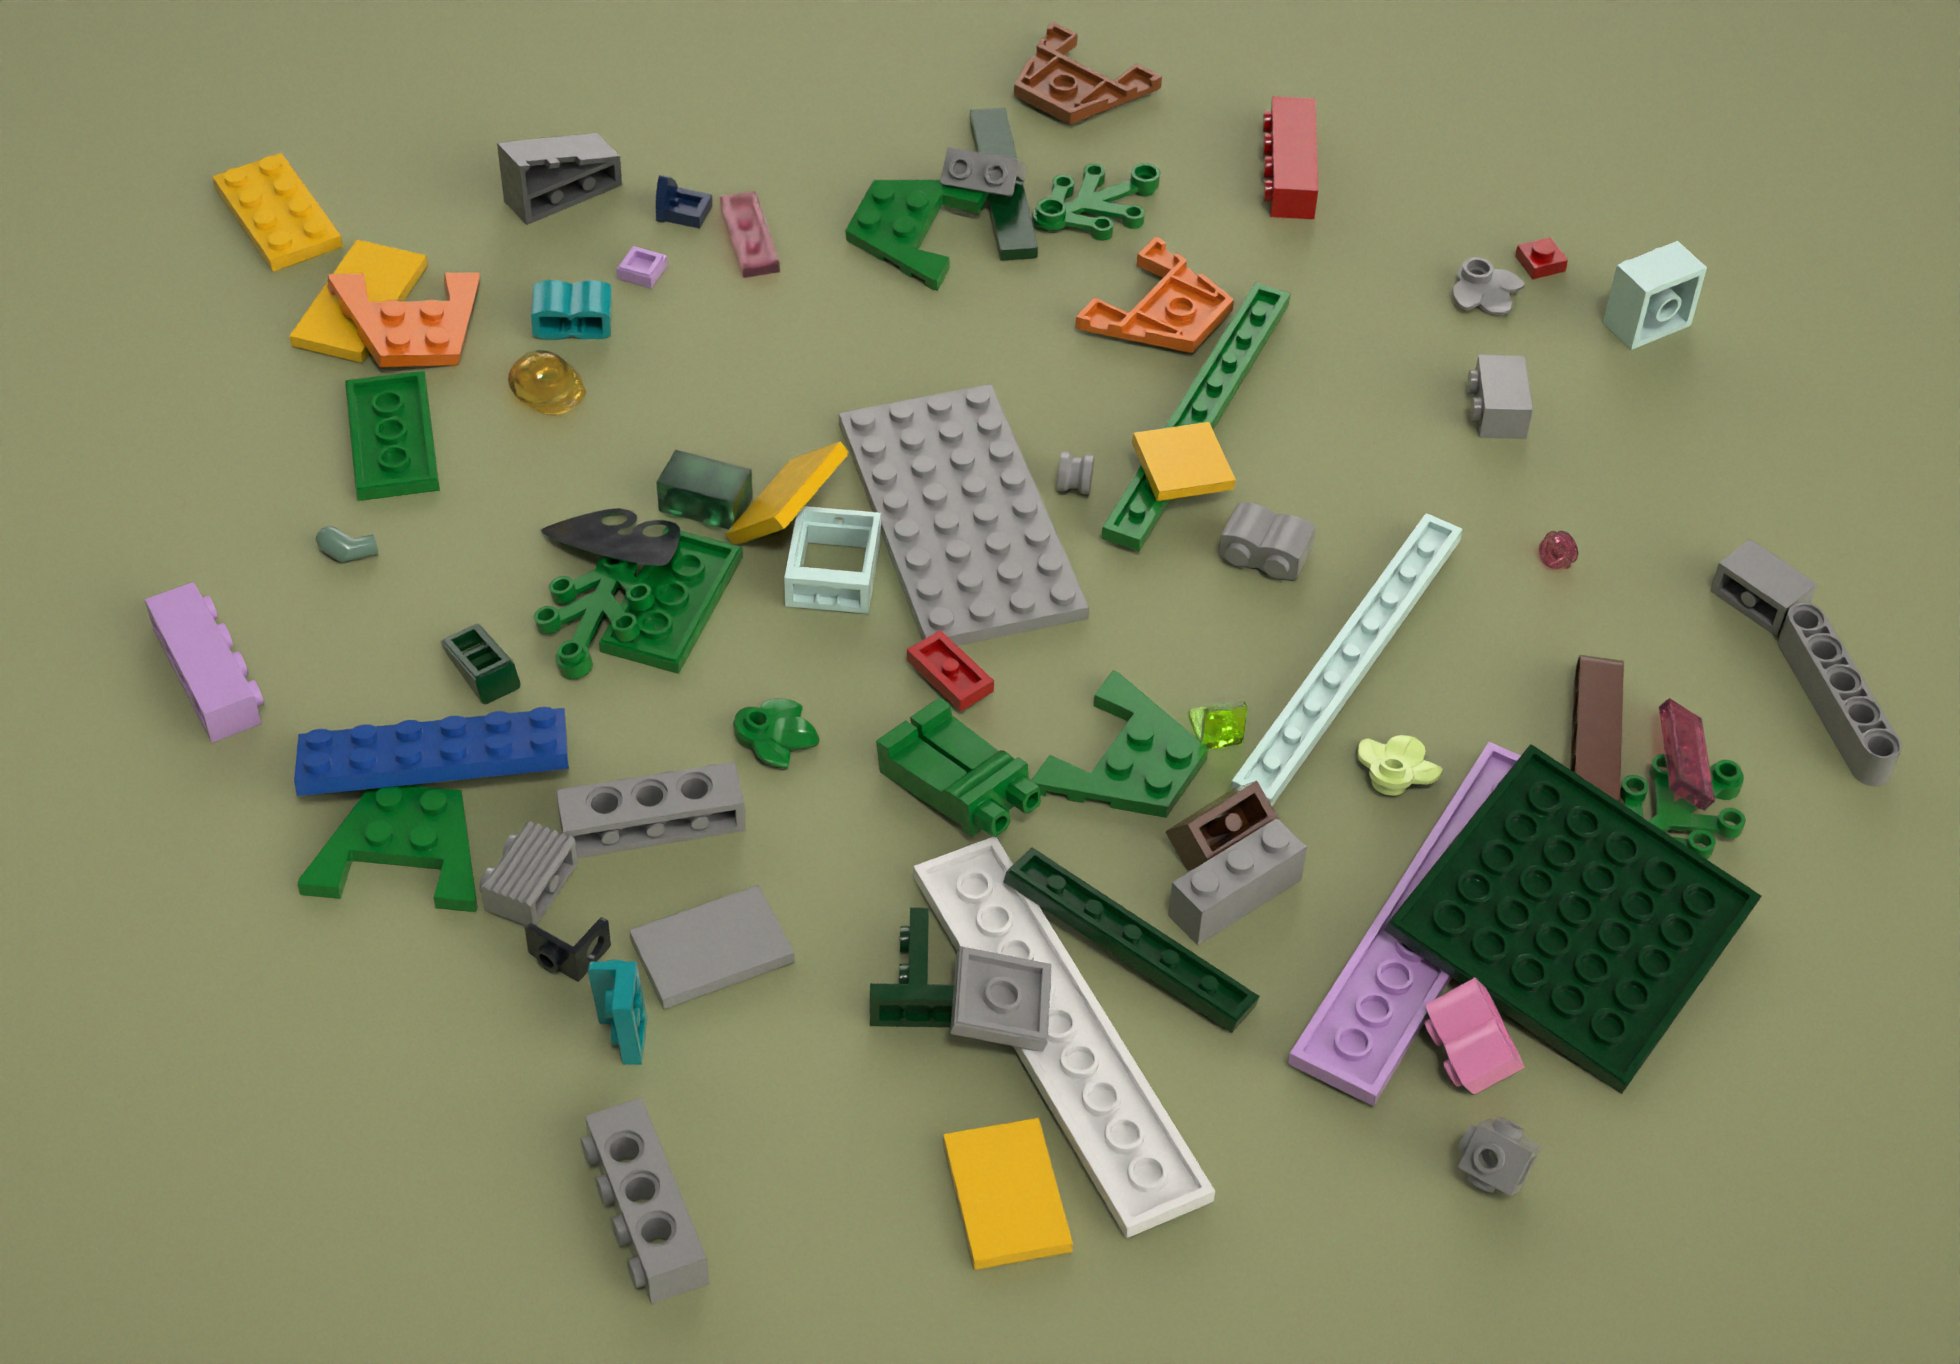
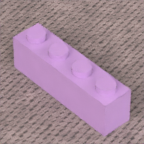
M191 582L144 599L152 628L211 743L262 724L257 707L264 704L260 689L255 680L247 682L245 676L248 675V670L239 651L231 652L230 648L233 647V643L224 623L216 624L215 620L218 619V615L209 595L202 597L195 583Z

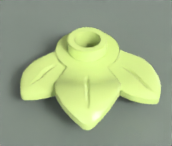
M1398 735L1392 737L1387 744L1365 738L1361 740L1358 746V760L1370 768L1369 776L1372 779L1371 784L1373 788L1385 795H1401L1411 784H1432L1440 778L1443 768L1437 764L1424 760L1425 746L1421 741L1412 736Z

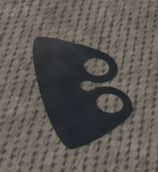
M621 508L606 509L580 515L541 529V532L549 538L578 549L623 561L655 566L669 563L678 547L681 535L680 527L676 523L666 520L646 521L634 527L630 534L620 535L618 534L619 530L629 528L637 521V515L634 512ZM610 514H624L628 517L624 523L619 525H605L601 522L603 517ZM652 525H664L669 528L666 534L658 537H650L642 533L646 527Z

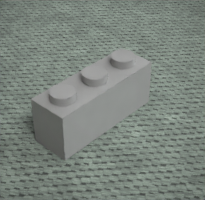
M1278 818L1274 819L1172 882L1168 916L1197 945L1203 943L1301 881L1307 846Z

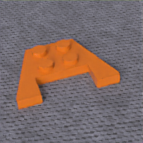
M1155 236L1137 254V266L1163 279L1129 313L1094 298L1076 316L1075 328L1193 353L1233 311L1234 299L1203 273L1197 276L1186 266L1187 260L1178 253L1173 256L1165 249L1166 243Z
M479 272L445 273L444 289L447 301L399 302L388 300L385 302H369L364 274H328L327 287L331 295H336L341 302V310L345 316L351 318L357 326L358 336L379 367L458 365L476 293L479 288L480 274Z

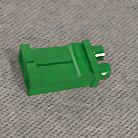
M940 697L911 716V723L905 720L876 740L880 773L953 821L962 824L963 831L971 837L981 830L997 837L1007 830L1011 822L1010 809L1016 807L1023 813L1029 814L1041 804L1040 788L1029 779L1028 763L1020 757L1014 759L1004 750L998 751L952 715L951 705Z

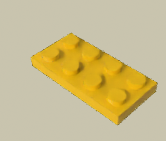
M282 153L266 156L261 160L238 168H231L226 172L212 176L214 188L272 272L343 247L341 235Z

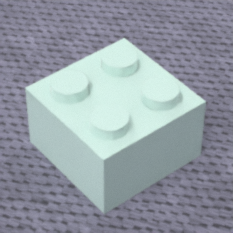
M1679 241L1623 261L1616 266L1603 324L1630 350L1691 326L1707 267Z

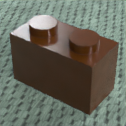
M1254 781L1231 789L1165 832L1185 868L1191 870L1278 818L1258 781Z

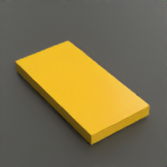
M357 239L333 274H364L369 302H385L388 300L404 302L427 268V256ZM327 283L289 336L291 346L355 362L363 363L370 353L357 334V326L351 318L345 316L341 310V302L336 295H331Z

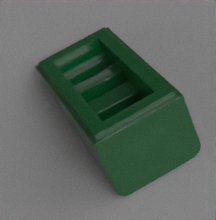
M479 623L441 641L443 649L483 704L491 703L520 688L521 683L513 660Z

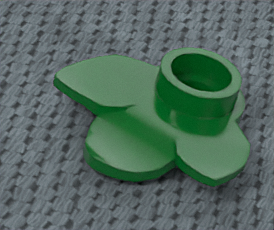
M769 699L759 708L745 707L737 712L733 721L737 740L744 746L753 748L760 760L779 768H788L791 755L790 750L811 748L817 746L820 741L813 725L800 717L803 706L790 699Z

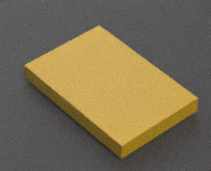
M839 441L790 459L725 535L733 545H739L785 529L848 456V450Z
M1039 1118L943 1134L944 1149L974 1270L1072 1252L1073 1242Z

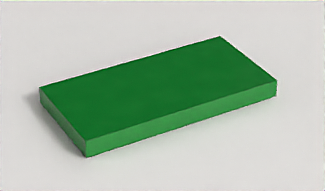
M425 371L345 380L357 500L363 501L440 491Z
M665 527L661 536L669 531L668 527ZM680 531L678 547L669 563L662 566L643 565L636 577L639 583H646L651 587L655 599L652 607L645 611H634L629 605L627 596H625L620 605L625 613H631L636 616L640 627L639 635L631 641H619L615 637L612 624L610 623L599 641L600 652L679 674L743 558V547Z

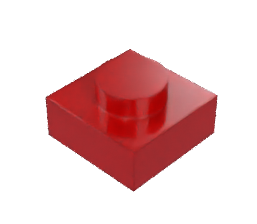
M1551 237L1517 245L1515 257L1532 280L1566 272L1568 259Z

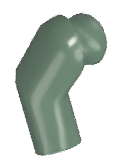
M326 526L316 536L318 547L339 562H347L378 554L374 534L353 539L336 527Z

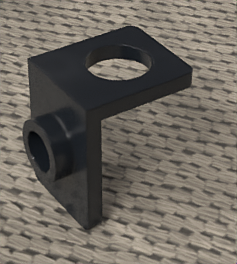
M603 917L597 920L574 947L533 923H529L525 927L528 952L537 958L539 963L546 969L554 972L558 970L577 982L588 972L589 963L597 962L611 946L609 922ZM598 937L594 950L587 956L591 943Z

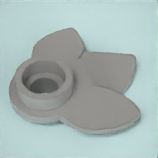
M1473 257L1467 259L1458 270V282L1453 287V298L1456 304L1463 310H1470L1479 306L1485 313L1503 316L1511 311L1512 301L1509 293L1523 289L1525 284L1513 272L1493 269V265L1488 260Z

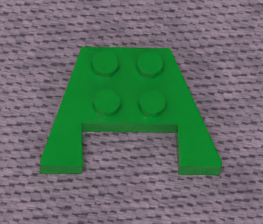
M873 180L845 230L846 240L881 261L885 259L892 261L900 266V272L909 277L916 275L925 280V286L938 291L950 268L949 257L919 250L922 241L941 206L978 214L989 193L946 186L941 183V180Z
M1113 670L1095 693L1094 707L1127 721V724L1092 772L1089 773L1049 755L1031 780L1040 788V796L1046 797L1047 791L1068 795V801L1084 803L1089 798L1111 802L1110 808L1167 818L1206 762L1209 748L1119 672Z
M412 785L367 789L301 875L297 883L300 895L341 899L351 864L354 861L441 870L433 897L435 908L477 912L478 905L462 791Z

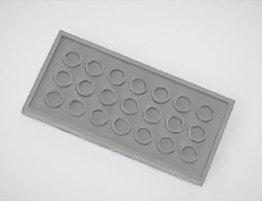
M991 384L839 413V426L873 512L881 513V535L922 640L941 630L957 646L1088 619L1089 606Z

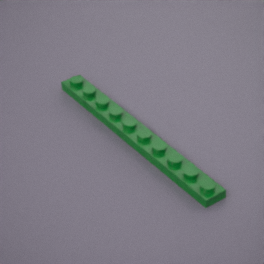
M1257 282L1254 283L1164 428L1209 422L1212 429L1215 428L1288 308L1291 293ZM1142 465L1102 527V539L1136 551L1141 550L1171 500H1156Z

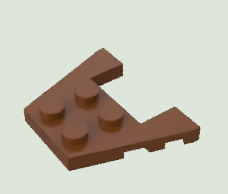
M1052 22L1047 28L1045 38L1039 41L1034 57L1032 59L1029 58L1014 83V96L1068 124H1073L1159 90L1162 84V76L1136 63L1116 80H1112L1064 56L1077 46L1078 34Z

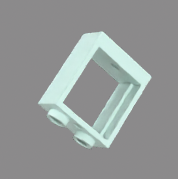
M804 506L796 515L784 576L785 607L869 614L881 544V513ZM808 543L866 548L862 572L804 567Z

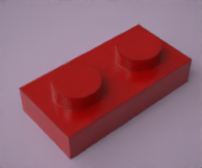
M941 630L907 649V661L960 712L994 692V680Z

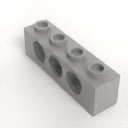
M735 762L710 764L705 767L666 771L661 774L622 778L616 781L577 785L572 788L556 790L562 832L566 836L571 835L575 839L578 858L746 831L744 799Z
M642 1097L586 1115L588 1135L580 1138L582 1149L588 1165L597 1164L601 1176L596 1177V1184L603 1205L613 1204L617 1216L611 1218L617 1242L620 1247L629 1245L633 1257L627 1259V1264L636 1289L644 1286L649 1300L653 1304L709 1284L706 1255ZM627 1158H629V1159H634V1160H632V1161H630V1162H627V1163H620V1162H618V1161H620V1160H622V1159H627ZM640 1198L650 1199L649 1201L644 1203L633 1202ZM658 1238L666 1239V1241L661 1244L649 1243L650 1241Z

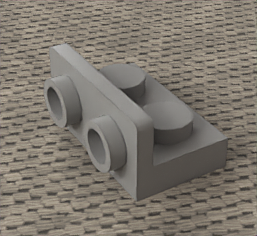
M947 147L941 183L946 186L1011 197L1014 193L1016 181H1025L1027 167L1019 159Z

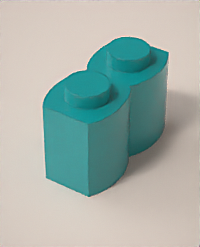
M545 280L533 284L531 309L533 336L547 340H559L570 336L584 340L610 337L612 321L611 284L596 280L580 281L574 284L560 280Z

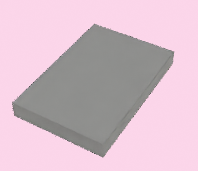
M759 885L629 930L630 940L663 1009L795 962L794 951Z

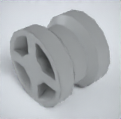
M1062 451L1057 491L1066 492L1072 488L1078 489L1081 494L1090 495L1094 455L1085 454L1083 457H1074L1070 452Z

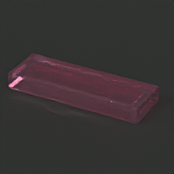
M756 191L720 196V208L743 278L780 272V262Z
M1668 698L1659 706L1670 791L1700 810L1705 811L1715 802L1702 718L1671 698Z

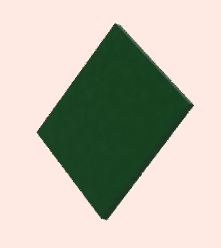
M1530 744L1389 920L1384 931L1461 984L1476 978L1486 987L1497 1009L1622 1094L1762 896Z

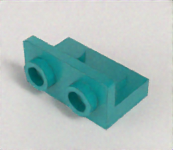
M617 959L605 962H590L588 975L599 1023L611 1024V1043L613 1046H619L623 1065H642L647 1012L637 962H624Z

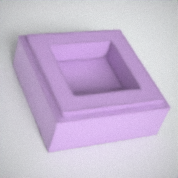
M632 246L616 268L617 279L652 289L668 266L667 255Z

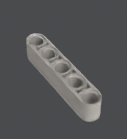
M1810 603L1792 605L1788 610L1779 636V648L1854 777L1861 783L1869 786L1886 784L1891 777L1901 752L1902 744L1825 613L1819 607Z

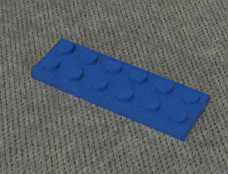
M538 707L526 712L507 713L496 711L486 716L466 718L462 716H449L442 720L425 722L406 720L395 725L384 726L364 724L353 729L334 731L315 729L308 733L298 734L294 776L296 795L304 796L569 769L565 709Z

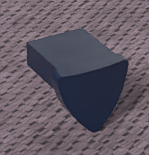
M659 175L656 189V221L670 222L700 229L713 206L712 194L679 188L673 178Z

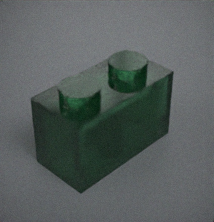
M680 450L674 451L656 481L659 511L728 530L747 510L753 499L751 469Z

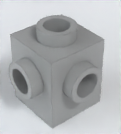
M1497 1117L1495 1121L1489 1118L1479 1123L1477 1128L1470 1125L1458 1147V1151L1464 1154L1458 1168L1469 1173L1467 1179L1473 1185L1488 1192H1494L1495 1189H1498L1512 1196L1522 1189L1542 1146L1523 1137L1524 1130L1512 1121L1502 1117Z

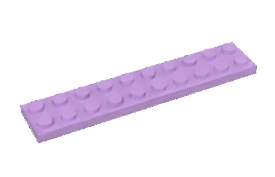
M1487 743L1291 1050L1288 1060L1289 1065L1372 1106L1376 1104L1429 1016L1425 1004L1440 997L1452 978L1384 931L1386 925L1520 758V755L1494 743Z

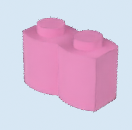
M1476 978L1425 1004L1430 1019L1425 1021V1026L1438 1047L1444 1044L1449 1059L1443 1063L1449 1077L1457 1087L1463 1085L1475 1095L1525 1068L1494 1001L1486 987Z

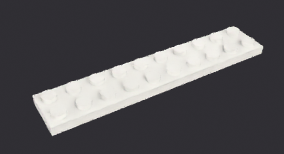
M993 836L913 866V878L957 952L959 947L962 946L1051 964L1048 1043L1043 1052L1013 1047L1126 1239L1214 1202L1215 1190L1039 905L1003 882L1006 871L1013 863L998 839Z

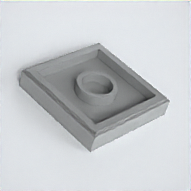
M960 946L955 961L950 1034L1043 1052L1048 1043L1051 964Z

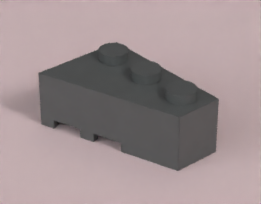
M598 133L497 143L504 202L526 225L622 186L620 156Z

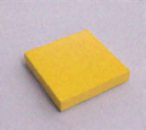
M1209 422L1133 433L1131 443L1157 501L1234 490L1236 479Z

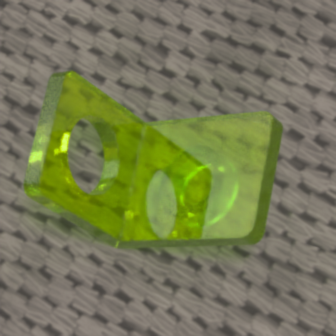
M1245 701L1230 704L1223 703L1189 710L1188 717L1196 738L1207 746L1209 750L1243 744L1248 706Z

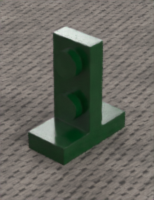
M910 907V926H900V954H909V964L899 965V984L870 983V1026L951 1028L954 985L927 984L929 908Z

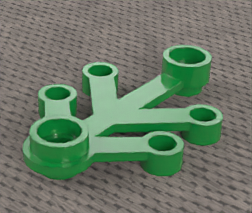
M1096 163L1088 164L1084 167L1083 183L1077 199L1067 203L1064 202L1065 199L1070 198L1074 194V179L1068 175H1058L1053 178L1051 196L1041 199L1034 208L1033 222L1046 231H1056L1065 226L1090 230L1091 236L1099 241L1108 240L1113 236L1114 223L1105 216L1120 218L1125 227L1138 229L1143 226L1145 210L1141 206H1126L1110 202L1133 193L1143 197L1151 196L1159 187L1160 170L1150 163L1137 164L1131 169L1130 180L1096 192L1097 187L1102 186L1105 182V168ZM1088 212L1104 216L1093 218L1079 215V213Z
M603 556L598 561L596 569L574 580L568 576H560L549 584L551 596L557 604L570 603L576 598L577 594L598 585L595 592L560 609L554 606H544L539 608L534 614L537 629L542 634H552L558 631L562 625L583 615L572 639L560 644L555 655L558 669L564 678L578 679L591 671L593 661L588 646L604 614L612 624L615 637L619 641H631L639 635L640 627L636 616L631 613H625L613 596L616 589L622 588L626 592L632 610L645 611L652 607L655 599L651 587L646 583H639L636 578L638 563Z
M1658 754L1653 758L1649 769V775L1654 780L1656 816L1651 818L1649 822L1664 832H1667L1669 829L1692 831L1688 839L1673 838L1705 859H1709L1716 844V840L1711 833L1720 834L1729 839L1737 838L1743 831L1746 822L1745 816L1734 808L1723 809L1719 816L1692 813L1714 797L1721 800L1736 798L1744 781L1743 772L1734 761L1721 760L1710 767L1704 782L1674 802L1673 781L1679 764L1671 755ZM1659 767H1664V768L1668 769L1669 771H1664V770L1660 769ZM1628 775L1622 780L1620 798L1624 801L1626 807L1643 817L1642 803L1645 801L1648 792V782L1641 776ZM1628 788L1637 789L1639 792L1631 791ZM1725 821L1733 822L1735 825H1729ZM1695 843H1701L1706 847L1697 846Z

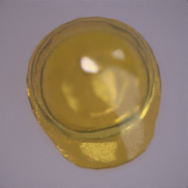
M536 350L529 352L517 359L509 371V387L515 397L536 411L546 415L555 416L570 411L582 401L586 394V388L577 370L564 358L551 351Z

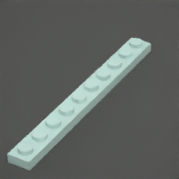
M1427 513L1423 516L1231 782V789L1258 781L1271 806L1274 805L1461 541L1462 528Z

